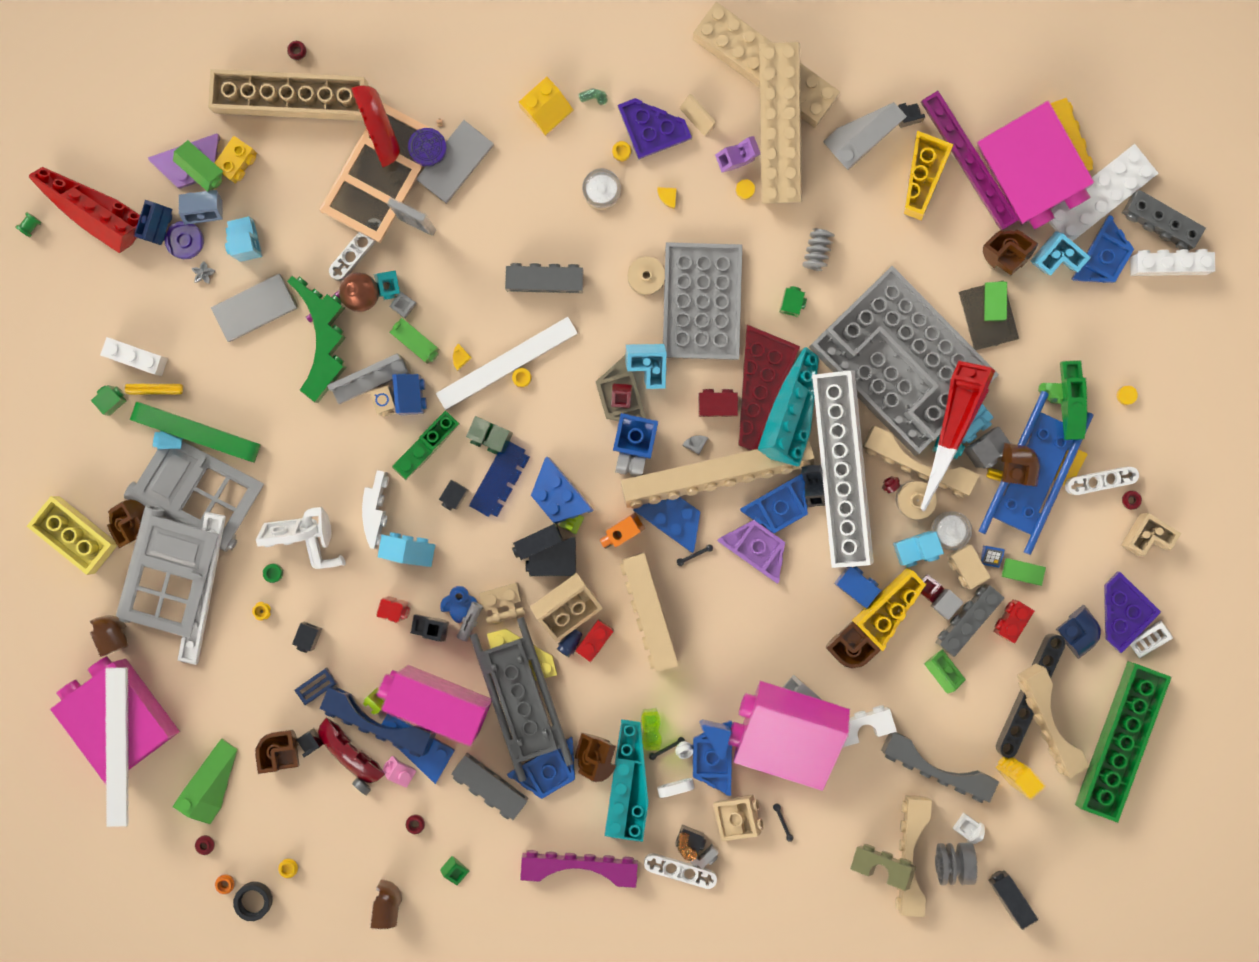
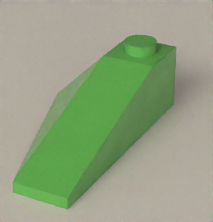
M220 739L172 807L188 818L211 824L222 808L228 779L238 749L225 740Z

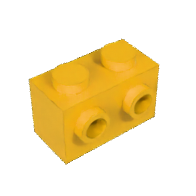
M233 136L214 164L223 171V176L236 184L237 181L243 179L247 167L255 162L257 152Z

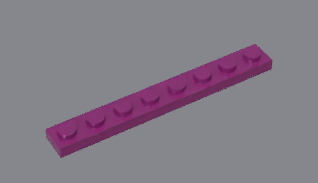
M936 91L921 101L922 106L944 141L953 144L952 154L999 229L1004 230L1019 220L940 92Z

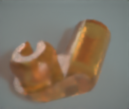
M680 833L678 842L679 853L686 861L695 860L697 852L693 849L691 850L688 846L689 834Z

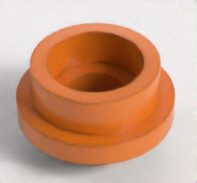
M221 875L215 882V888L220 894H229L235 887V881L230 875ZM223 881L228 882V887L223 886Z

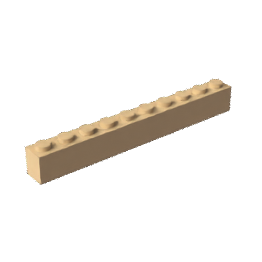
M808 438L800 466L772 460L756 449L621 480V486L626 507L635 509L647 503L657 504L661 500H675L682 495L692 496L704 490L714 491L718 487H732L739 482L749 483L761 477L767 479L779 473L788 474L792 470H801L803 466L814 465V455Z

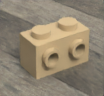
M966 544L947 555L950 559L948 564L953 571H957L959 575L957 579L963 588L973 589L991 578L971 544Z

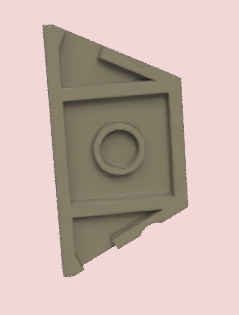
M626 355L596 381L606 419L619 421L621 413L646 418L633 372L627 371ZM614 383L632 385L630 408L611 407L612 386Z

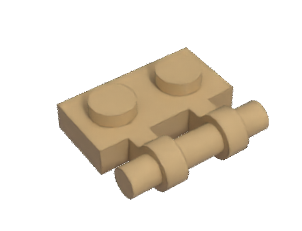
M517 583L479 593L484 612L492 610L493 613L492 616L486 617L487 624H499L502 620L512 618V620L517 619L518 616L525 614L523 607L516 609L514 604L522 601ZM509 606V611L499 613V607Z

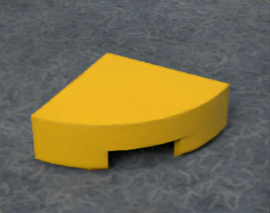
M657 187L660 200L666 206L675 209L676 188Z
M460 344L455 347L453 352V364L458 371L472 359Z

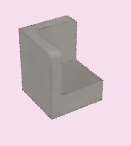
M945 589L932 603L931 607L942 617L949 620L961 607L963 601L952 591Z

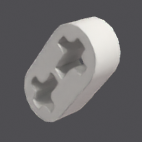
M687 778L657 787L659 797L664 798L693 790L695 787L693 779Z

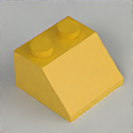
M547 76L519 101L520 108L545 136L574 111L561 91Z

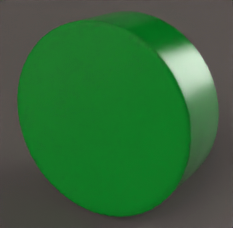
M269 564L263 569V577L269 583L278 582L283 577V569L278 564Z

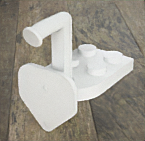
M322 507L308 509L301 519L264 523L256 538L257 546L272 547L275 544L290 545L294 542L305 540L311 566L315 569L346 565L342 555H339L338 558L322 560L317 537H320L323 548H327L332 536L329 516ZM318 516L319 524L312 517Z

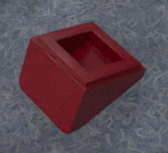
M613 384L611 407L630 408L632 385Z
M927 574L922 579L926 585L920 594L933 603L944 591V588Z

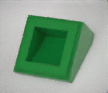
M453 856L440 869L443 877L455 885H458L470 872L468 868Z

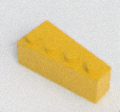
M917 131L905 202V215L922 221L952 151L953 144Z
M906 568L875 597L868 608H864L852 621L883 652L887 642L895 634L901 620H904L908 609L914 604L926 584L913 570Z

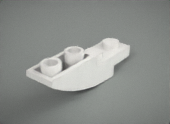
M379 470L376 472L373 488L365 487L362 504L364 531L368 544L372 549H376L378 545L380 546L381 536L383 535L381 530L382 527L386 526L388 518L385 515L386 511L379 510V506H383L385 496L382 493L383 489L388 486L389 477H387L388 472Z

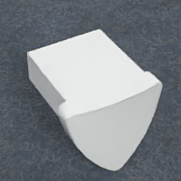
M965 813L961 815L953 826V829L968 839L967 842L976 844L984 838V824L981 822L977 823Z

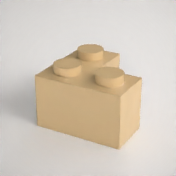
M1140 513L1121 546L1137 556H1145L1153 543L1162 549L1172 550L1181 533L1149 513Z

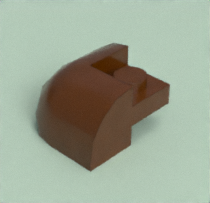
M1017 229L1016 231L1000 230L983 245V255L994 269L998 266L1012 276L1020 267L1022 268L1036 250L1038 243Z
M1004 443L1001 462H1005L1002 482L1038 487L1041 467L1040 458L1036 452L1024 445Z
M125 500L108 511L109 524H107V527L118 548L126 546L137 539L145 506L139 501Z
M107 615L90 621L91 625L93 624L94 630L90 634L100 657L128 647L127 638L121 630L127 626L117 616Z
M853 621L839 634H836L826 645V649L840 664L848 668H861L881 651Z
M294 730L272 732L259 740L257 747H255L258 774L277 772L281 769L300 766L297 750L298 742Z
M581 733L575 754V759H578V772L593 782H602L609 778L616 765L611 763L616 746L607 739Z
M381 879L376 890L379 891V896H376V900L373 902L371 929H390L397 926L399 905L402 902L399 888L393 882Z

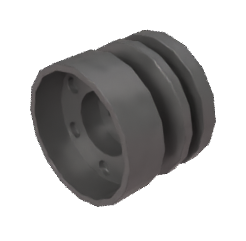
M943 843L937 844L935 869L940 885H947L948 881L950 885H954L957 876L961 885H975L977 880V858L972 843H958L956 852L951 843H948L946 847Z

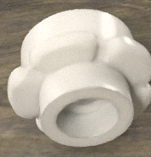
M686 741L680 742L675 748L676 755L681 759L689 758L693 754V745Z

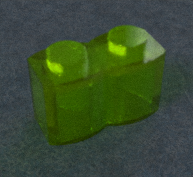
M657 708L643 709L641 713L643 747L645 751L660 750L662 740L659 730V711Z

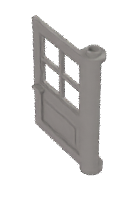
M182 441L181 449L157 450L137 483L132 482L127 487L124 498L139 501L144 506L154 505L161 507L165 510L162 518L200 529L203 527L205 513L210 512L215 503L234 511L223 530L220 549L227 552L229 549H234L237 543L235 533L263 488L264 483ZM207 468L226 477L215 496L197 488ZM229 480L247 488L237 508L218 499ZM194 491L212 500L201 519L182 511Z
M146 505L116 616L121 622H134L190 638L219 534L162 518L165 511L163 508ZM144 566L166 572L161 592L139 586ZM171 574L193 580L188 599L166 593ZM138 590L160 596L155 615L133 609ZM164 598L186 604L181 623L159 617Z

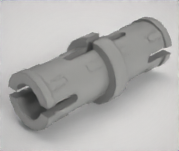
M471 602L466 617L464 616L462 619L463 624L457 634L458 639L466 642L469 640L473 627H476L478 623L477 618L483 608L481 604Z

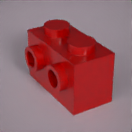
M1012 599L1005 607L1003 616L997 620L993 632L1015 644L1035 610L1018 600Z

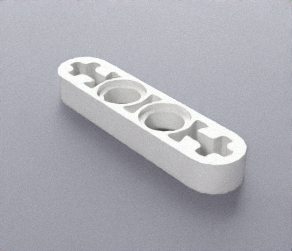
M373 218L370 219L365 224V226L372 229V224H379V228L382 222L378 219ZM358 232L330 266V276L337 281L343 280L376 241ZM365 237L368 240L367 246L359 247L358 240ZM348 252L355 253L356 258L353 262L346 261V254ZM342 260L349 267L346 268L344 266L341 269L342 275L340 276L337 274L335 276L336 272L334 270L335 268L340 269L343 266V264L340 263Z
M1121 467L1071 477L1065 483V490L1069 494L1080 495L1129 485L1138 480L1139 472L1134 467ZM1128 472L1132 473V476L1129 478H1121L1120 476L1126 475ZM1111 473L1115 476L1113 484L1107 482V476ZM1092 477H1095L1097 480V485L1094 488L1089 486V480ZM1074 483H1083V486L1076 487L1075 489L1071 488Z
M655 853L648 854L644 859L645 869L654 874L706 889L713 888L717 883L716 874L707 868L694 867L692 864ZM652 858H655L658 864H661L662 860L665 861L663 863V870H660L659 865L650 867L648 861H652ZM673 863L676 865L677 869L674 873L666 871L668 864ZM687 869H693L695 876L688 879L684 876V872ZM698 871L701 872L702 877H707L708 875H711V879H713V881H709L707 884L705 883V879L700 877L699 881H696L698 879Z

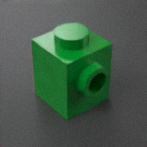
M795 286L786 288L779 313L798 317L801 309H805L807 298H804L805 292H801V288Z
M107 385L101 387L97 391V395L90 401L103 415L110 416L127 400L123 397L125 394L119 387Z

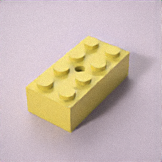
M50 496L27 525L30 530L86 575L95 574L117 547L115 541L60 496Z

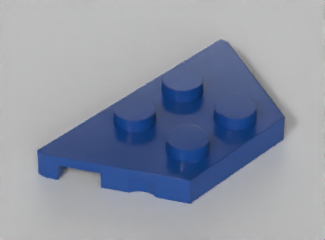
M1107 216L1087 251L1091 258L1079 272L1074 273L1071 280L1100 283L1116 282L1134 248L1126 240L1123 231L1119 230L1114 223L1113 216Z
M546 457L531 496L551 521L557 524L568 518L572 519L580 514L593 512L594 509L551 458Z
M802 474L740 508V511L772 533H776L808 515L805 499V482Z
M681 497L675 500L665 499L657 504L647 503L633 509V511L692 553L694 552L700 511Z
M732 720L726 721L722 724L728 725L731 729ZM705 733L693 737V778L731 796L732 745L728 744L725 759L721 761Z
M571 736L566 739L574 762L573 738ZM561 748L534 757L522 764L526 776L525 781L519 782L515 769L507 773L509 778L514 779L541 799L575 780L574 764L566 766Z

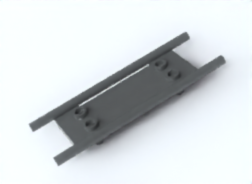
M524 617L517 619L523 638L483 651L477 633L470 635L519 782L526 780L521 765L522 761L558 750L559 748H561L566 766L574 764ZM528 660H531V663H532V666H533V669H534V672H535V675H536V678H537L539 687H540V689H541V692H542V695H543V698H544V701H545V704H546V707H547V710H548V713H549V716H550V719H551V722H552V725H553V726H550V723H549V720H548V717H547V714H546V711H545V708H544V705H543V702H542V699H541V696H540V693H539V690H538V687H537L536 681H535V679H534V676H533V673H532V670H531V667H530V664H529V661H528Z

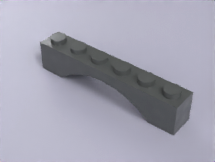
M897 732L888 734L881 749L886 754L885 758L893 762L897 759L903 762L902 766L913 770V768L921 770L920 774L927 778L931 776L938 778L937 782L944 786L953 785L955 786L954 790L965 795L968 792L973 795L972 798L981 803L984 800L990 803L999 784L998 780L978 770L954 773L932 766L921 757L908 737Z

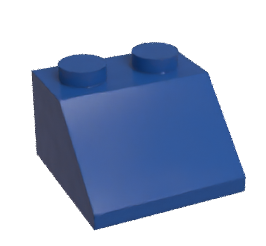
M392 374L396 414L401 416L424 414V409H427L426 397L423 398L422 390H425L424 378L421 379L419 374Z

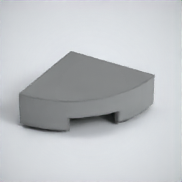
M702 435L690 437L682 446L700 454L708 437Z

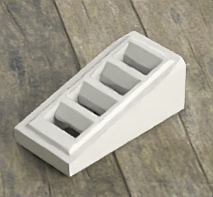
M1162 620L1143 631L1130 646L1140 659L1173 639V636ZM1160 629L1165 636L1161 638L1157 630ZM1153 633L1158 640L1154 642L1150 634ZM1146 637L1149 640V642L1151 643L1149 647L1145 643L1143 638ZM1138 641H1140L1142 646L1145 648L1143 651H1141L1139 646L1136 644Z

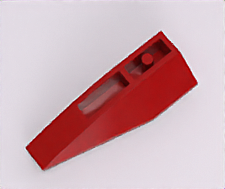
M41 167L29 174L32 182L63 213L89 234L116 252L121 253L132 246L137 237H134L140 214L117 199L45 167Z

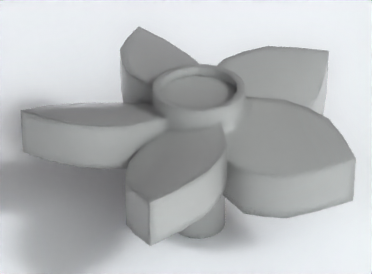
M205 262L201 263L200 268H192L193 272L197 274L195 283L203 279L206 283L210 284L209 276L213 275L215 270L208 268Z

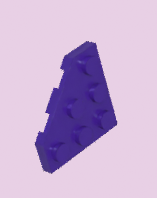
M636 98L618 105L638 160L692 139L685 119L675 117Z
M1119 571L1104 585L1105 639L1119 653H1122L1161 611Z

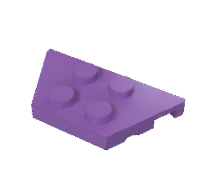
M218 133L191 142L215 163L218 158V141H220ZM178 147L148 157L149 161L178 189L197 183L173 161L174 151Z
M755 520L718 538L717 541L777 584L779 583L785 542Z

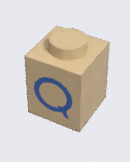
M385 386L369 392L378 415L386 417L394 414L395 399L391 387Z

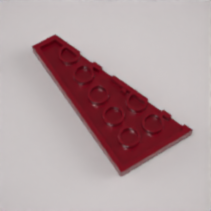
M748 324L746 326L738 446L748 450H756L759 447L775 399L792 368L800 346Z

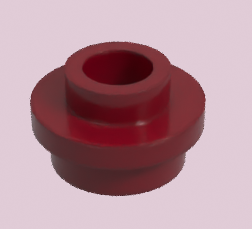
M293 41L288 45L287 53L293 60H301L305 57L307 49L301 41ZM299 48L300 52L295 54V49Z
M888 477L883 481L882 489L887 491L888 494L895 492L901 486L899 478Z
M1127 491L1122 496V504L1129 510L1137 509L1142 503L1141 495L1136 491ZM1130 497H1133L1134 502L1132 504H1130L1128 501Z
M415 814L408 817L405 826L409 833L419 834L425 827V821L420 815ZM417 821L419 823V826L414 827L412 825V822Z
M203 835L195 842V849L201 855H208L214 850L215 842L210 836ZM206 843L207 849L202 848L201 844Z

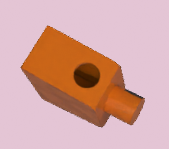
M635 512L606 530L607 535L602 537L600 542L605 549L611 545L617 547L643 531L645 526ZM617 531L621 532V537L618 536Z

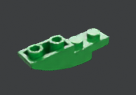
M1082 361L1060 362L1063 391L1061 410L1064 440L1085 439L1087 385L1086 378H1083Z
M445 410L392 465V468L403 479L407 480L457 428L459 422Z

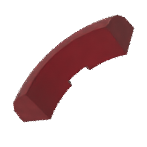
M327 717L323 720L318 730L319 738L329 752L346 769L365 783L376 782L385 775L378 762L370 758L362 750L358 751L351 744V740L337 723Z

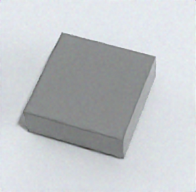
M400 291L389 307L406 319L417 303Z

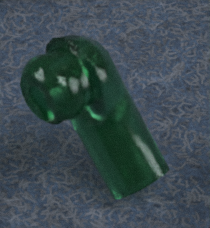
M595 88L579 93V99L582 103L590 99H597L598 104L603 105L608 101L605 91Z

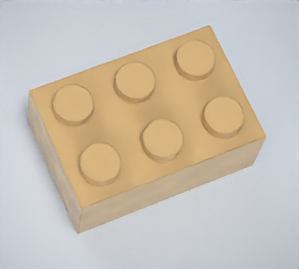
M578 573L530 606L536 619L556 643L603 609Z

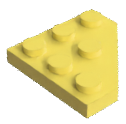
M508 629L487 633L490 648L521 638ZM534 645L544 677L548 678L557 675L553 656ZM528 660V661H529V664H530V667H531V670H532V673H533V676H534V679H535V681H536L537 678H536V675H535V672H534V669H533L531 660Z

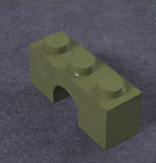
M864 844V846L856 848L850 869L863 875L871 876L874 874L878 864L883 865L889 873L887 884L906 891L910 889L916 866L911 865L912 862L904 858L898 860L893 858V854L882 851L880 853L875 851V847Z

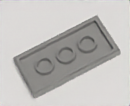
M465 120L462 121L446 141L447 149L443 160L434 164V166H426L416 178L418 182L446 204L494 146V143Z
M390 197L387 204L399 220L431 236L434 235L436 228L425 214Z
M277 274L211 307L227 342H231L297 309V306L281 274Z

